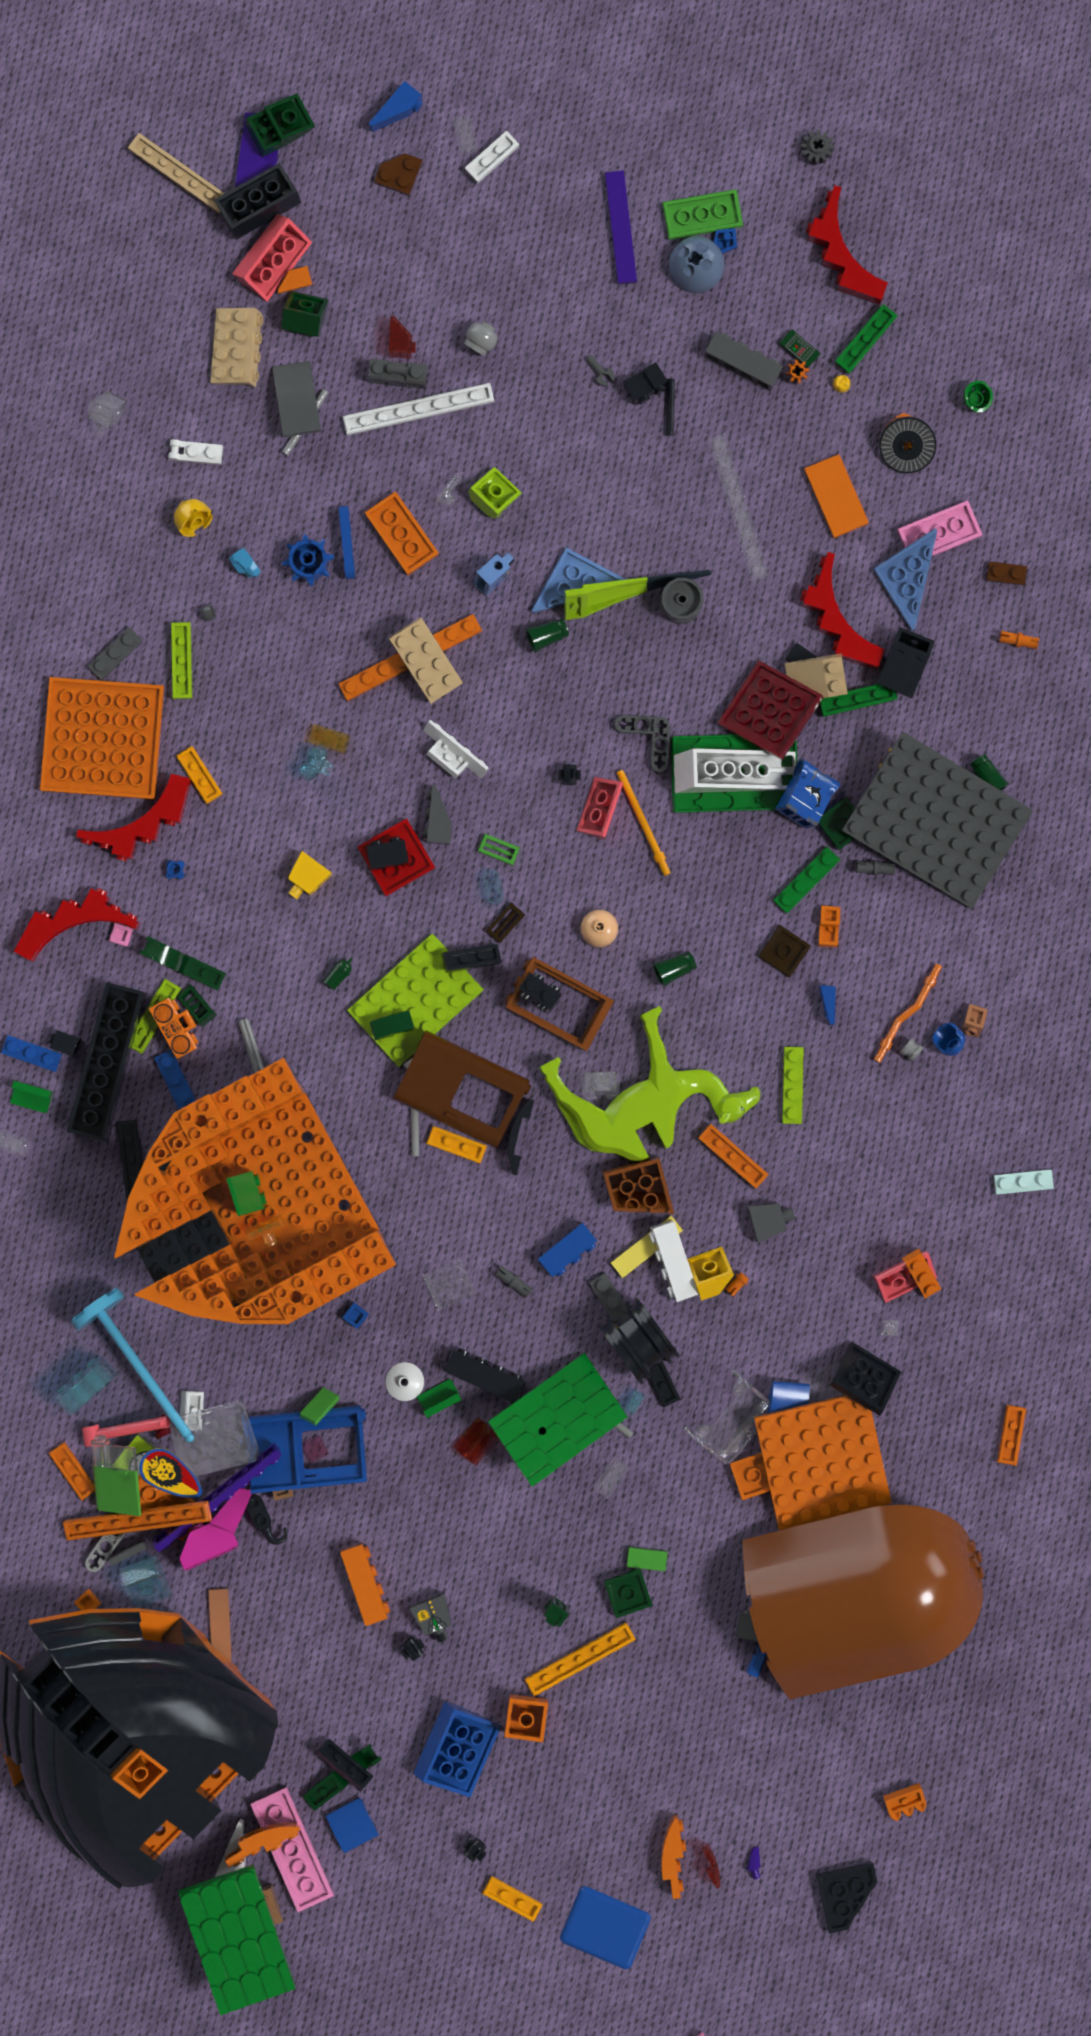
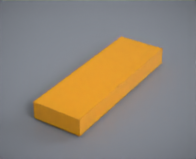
M193 746L176 755L206 804L223 795Z
M435 1126L432 1127L426 1143L480 1164L487 1145Z
M492 1875L482 1892L483 1895L534 1922L543 1906V1903Z

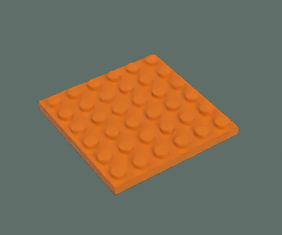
M49 677L40 791L155 800L164 685Z
M844 1395L754 1417L779 1530L892 1503L871 1410Z

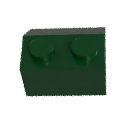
M292 291L283 309L281 329L292 333H302L309 337H318L323 326L329 299Z

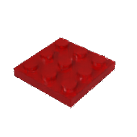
M407 818L357 847L370 868L366 846H371L370 843L374 841L387 843L389 839L395 837L405 840L409 864L371 871L386 897L435 869L433 862Z

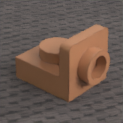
M969 1004L961 1031L968 1036L979 1037L984 1027L988 1009Z

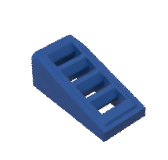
M819 986L828 1025H834L836 987Z

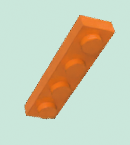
M712 1124L698 1137L699 1140L755 1189L769 1175Z

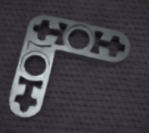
M619 716L615 721V729L619 733L652 735L651 768L657 773L664 772L668 767L669 721L664 717ZM622 719L626 723H632L631 719H634V730H630L631 726L621 729L618 723H621ZM640 720L647 722L648 727L646 730L642 731L637 728V723ZM660 721L667 725V728L663 729V735L667 734V738L663 736L655 737V734L659 735V728L656 725ZM663 740L666 743L665 749H656V741ZM654 753H666V757L662 755L661 761L665 763V766L663 765L661 769L654 765V762L658 761V755L654 756Z

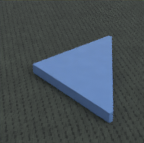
M936 528L874 568L877 576L912 631L915 630L938 532Z
M565 548L531 612L536 613L563 605L565 590L578 589L585 584L626 579Z

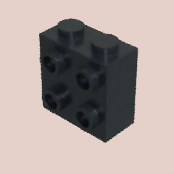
M535 972L534 975L529 973L519 987L520 996L528 1002L532 1000L537 1003L536 1008L540 1011L551 1013L562 997L561 989L552 983L550 986L544 982L545 978Z

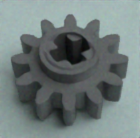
M818 129L816 135L810 131L809 138L803 137L804 144H801L800 149L805 150L802 157L808 156V163L815 160V165H818L819 160H821L825 164L826 157H832L831 151L834 150L835 146L830 145L833 138L827 139V132L820 135V130Z

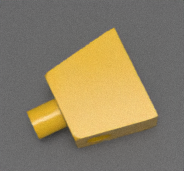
M302 851L288 877L294 883L288 894L296 900L303 891L311 896L333 874Z

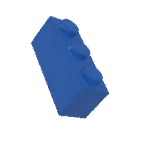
M581 1223L539 1257L538 1260L552 1277L555 1275L559 1277L567 1271L564 1267L569 1263L574 1265L581 1259L580 1254L584 1251L589 1253L596 1247L595 1242L597 1240L588 1228Z

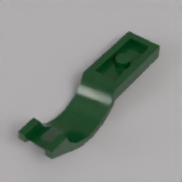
M147 936L146 940H148L144 951L141 950L139 954L215 990L219 989L226 975L225 972Z
M368 1744L351 1756L365 1769L376 1765L382 1760L381 1756H377L372 1750L371 1744ZM333 1771L304 1793L303 1797L311 1808L316 1811L342 1791L349 1783L337 1772Z

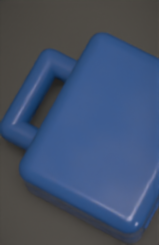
M583 1886L580 1888L560 1935V1940L566 1945L622 1969H629L643 1940L651 1916L648 1912L590 1887Z

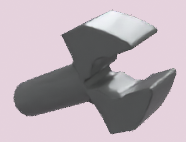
M592 355L586 358L598 374V378L595 379L598 385L608 387V384L603 380V375L608 376L614 382V372L611 368L608 370L603 369Z

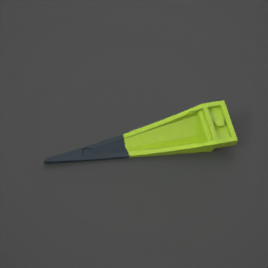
M703 570L585 584L578 589L565 590V620L587 617L626 599L664 587L674 579H696L711 575V571Z

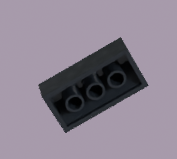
M280 163L214 200L236 240L271 221L277 214L281 215L301 204L298 191Z

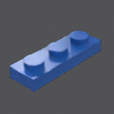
M7 1035L1 1052L2 1054L57 1072L63 1055Z
M169 1050L154 1057L178 1109L180 1110L195 1102L196 1099L173 1051Z

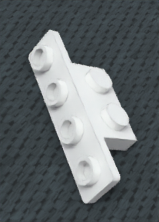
M429 720L423 731L435 740L436 744L426 755L455 779L466 767L478 777L483 778L489 769L482 760L475 757L469 749L458 743L453 736L447 734L437 723Z

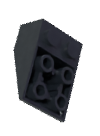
M899 627L891 643L877 685L913 698L935 641Z

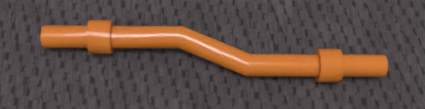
M935 963L930 975L926 976L923 982L924 986L915 1003L894 1020L885 1039H882L879 1044L880 1049L874 1061L881 1063L887 1050H890L891 1042L901 1023L921 1008L930 989L937 982L936 978L942 968L941 965Z

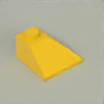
M723 1247L687 1259L701 1301L719 1295L734 1276Z

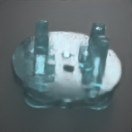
M322 745L316 748L314 746L310 747L307 752L308 757L305 763L301 765L299 774L307 781H311L318 774L330 775L327 768L332 769L333 765L326 760L327 749Z

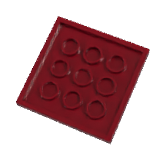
M758 661L718 721V725L776 758L783 760L822 701L823 695L769 665Z

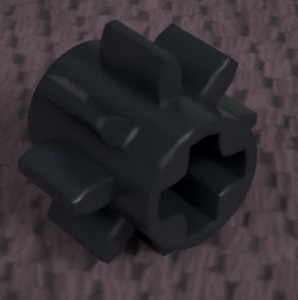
M565 764L563 765V770L559 769L558 780H562L563 785H577V780H581V770H577V765Z
M411 1637L401 1644L404 1648L401 1650V1654L405 1660L410 1657L414 1661L424 1654L422 1649L425 1645L420 1638L415 1640L414 1637Z
M477 1837L474 1840L469 1838L465 1842L463 1854L472 1862H475L476 1859L481 1862L486 1856L484 1850L487 1846Z

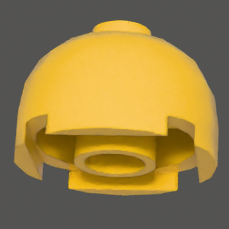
M197 499L182 501L174 513V523L183 536L193 537L196 535L194 531L202 525L203 529L209 526L213 519L212 511L203 501Z

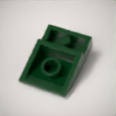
M298 93L265 106L263 111L247 117L245 122L262 157L283 148L315 128Z

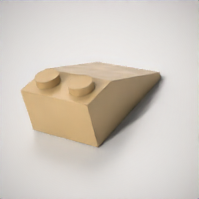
M842 653L785 663L787 676L822 694L823 698L848 693Z

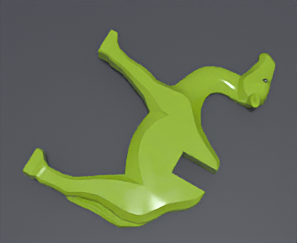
M661 1006L639 1016L648 1039L650 1058L648 1079L622 1091L604 1111L568 1090L558 1075V1068L561 1063L559 1057L539 1067L577 1142L591 1151L616 1154L633 1162L649 1158L636 1130L652 1123L664 1148H669L674 1140L677 1110L684 1100L692 1094L702 1093L707 1096L715 1114L719 1118V1122L725 1124L737 1121L750 1108L756 1105L760 1100V1090L757 1087H752L750 1091L729 1094L721 1080L710 1071L702 1069L674 1071L667 1061L666 1050L658 1031L657 1019L662 1012Z

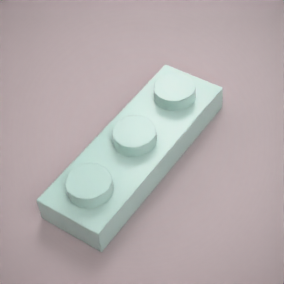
M1052 1169L993 1175L996 1195L1054 1189Z

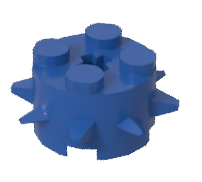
M304 534L302 541H298L295 545L287 544L290 550L289 558L283 561L282 565L291 567L293 572L291 580L293 582L299 578L303 581H308L309 585L313 586L314 581L320 577L330 576L327 567L328 562L334 559V555L325 553L323 548L324 539L316 542L309 540L307 535ZM311 557L312 562L306 564L305 559Z

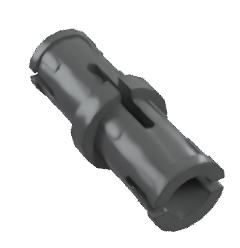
M878 860L873 862L856 861L855 870L856 873H868L873 876L878 874L894 875L895 863L878 862Z
M503 1266L495 1274V1276L507 1283L510 1289H515L525 1298L533 1289L520 1280L518 1275L512 1274Z

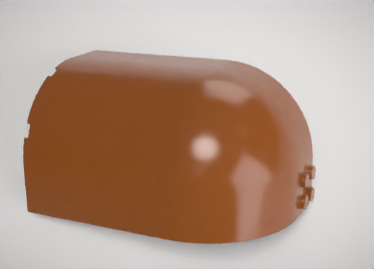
M913 1505L877 1506L742 1540L745 1588L747 1596H751L753 1607H749L753 1627L762 1653L766 1652L769 1658L766 1663L789 1700L930 1666L948 1656L962 1644L975 1626L983 1602L982 1578H984V1571L980 1566V1562L983 1561L981 1552L976 1550L974 1540L969 1538L967 1532L957 1521L933 1509Z

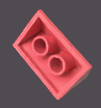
M594 777L576 831L605 840L622 790V782Z
M922 1251L921 1253L935 1278H937L929 1253ZM904 1261L872 1276L885 1303L918 1288Z

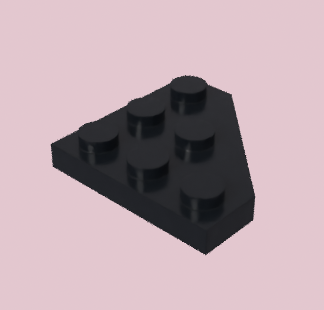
M873 1861L816 1874L829 1934L848 1930L853 1919L865 1904L870 1892L875 1888L878 1881Z

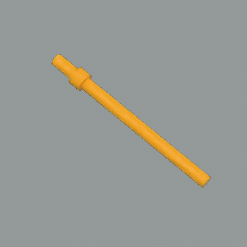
M618 771L616 774L620 782L623 783L622 787L653 851V858L659 864L663 875L667 876L671 872L665 861L664 852H661L624 771Z

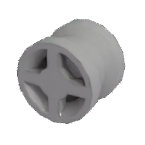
M910 1038L901 1049L900 1054L906 1055L909 1061L913 1062L924 1047L917 1045L915 1040Z

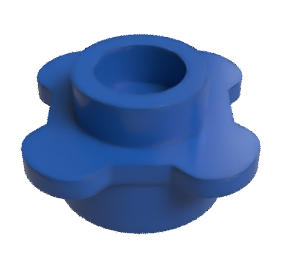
M181 860L178 862L167 861L166 877L168 879H183L185 876L183 873L185 863Z

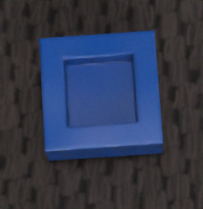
M354 1302L342 1318L358 1329L369 1313Z

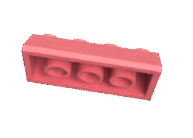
M277 214L232 274L244 286L268 302L283 282L288 271L293 269L312 244V241L289 218Z

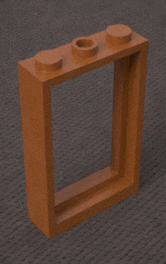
M535 957L532 960L528 959L523 967L525 970L522 977L518 976L513 985L516 987L514 993H509L504 1002L507 1004L506 1009L587 1052L614 1000ZM536 968L600 1002L581 1039L516 1005L521 997L519 987L528 974H533Z

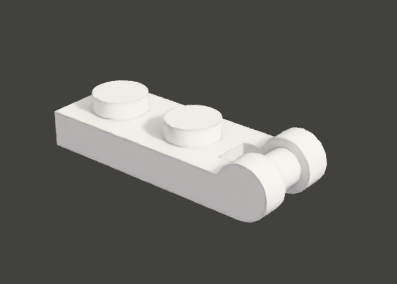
M170 440L171 452L168 455L169 460L215 465L222 464L223 445ZM179 448H184V454H178Z

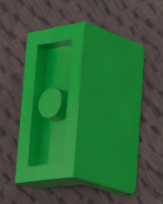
M13 1081L12 1088L14 1091L10 1101L11 1104L42 1113L48 1112L53 1091Z
M451 1379L417 1397L427 1418L462 1399Z

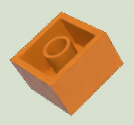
M510 1694L504 1737L543 1742L548 1699Z

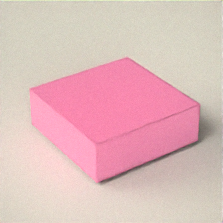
M114 923L109 941L128 947L133 928Z

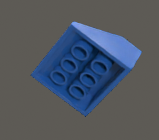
M444 1701L413 1774L424 1783L471 1797L502 1725L463 1707Z

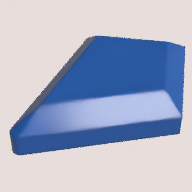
M735 228L716 230L714 243L720 248L722 254L737 248Z

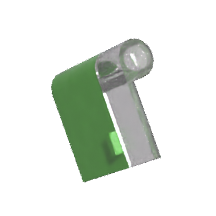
M105 1435L95 1436L91 1440L97 1510L141 1516L136 1448L112 1445L110 1439L106 1438Z

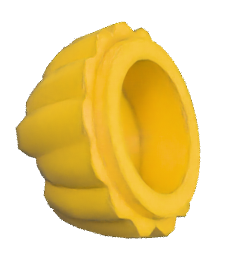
M846 375L836 376L833 380V388L839 393L847 392L851 386L850 379Z

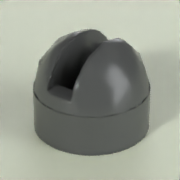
M211 604L201 609L200 614L204 613L203 620L211 621L216 619V614Z

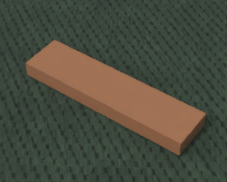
M229 1588L209 1589L211 1646L232 1662Z

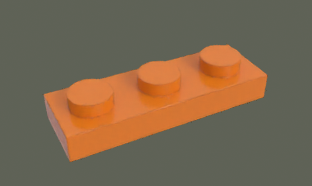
M919 1248L902 1258L925 1299L942 1289Z

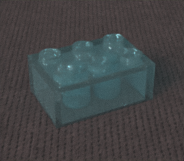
M104 1357L92 1359L86 1365L88 1369L76 1373L71 1378L73 1381L71 1384H64L56 1391L58 1393L55 1397L56 1401L69 1415L76 1413L119 1375Z

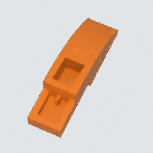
M673 1815L669 1823L661 1854L662 1880H670L673 1899L681 1898L680 1892H684L683 1882L678 1880L677 1873L681 1872L680 1860L676 1859L683 1858L686 1844L685 1839L681 1840L680 1832H684L683 1821L678 1819V1815Z
M277 1823L251 1831L237 1839L240 1847L225 1856V1862L229 1868L233 1865L237 1867L244 1862L243 1858L249 1854L251 1856L257 1854L261 1850V1846H264L267 1852L270 1850L275 1851L282 1846L281 1843L286 1839L292 1840L299 1834L300 1826L298 1823Z

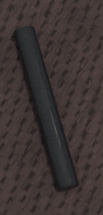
M670 378L667 379L666 436H674L675 379Z

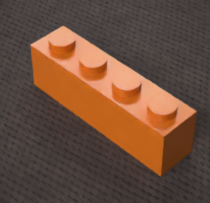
M360 1543L341 1550L340 1554L365 1626L388 1619L390 1608L387 1601L383 1602L381 1596L384 1594L381 1583L377 1584L375 1576L378 1573L375 1565L370 1564L369 1558L371 1553L369 1547L364 1546V1543Z

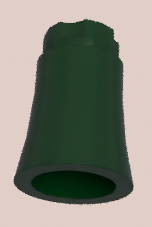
M564 619L525 628L528 641L534 653L569 636Z
M986 754L970 763L977 777L1000 791L1010 785Z
M686 952L685 954H679L675 957L653 963V968L661 986L664 988L674 980L697 969V965L693 955L690 952Z

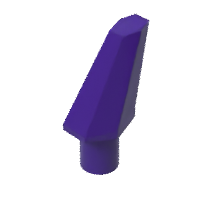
M759 1846L751 1849L747 1871H751L754 1880L761 1877L758 1870L761 1867Z

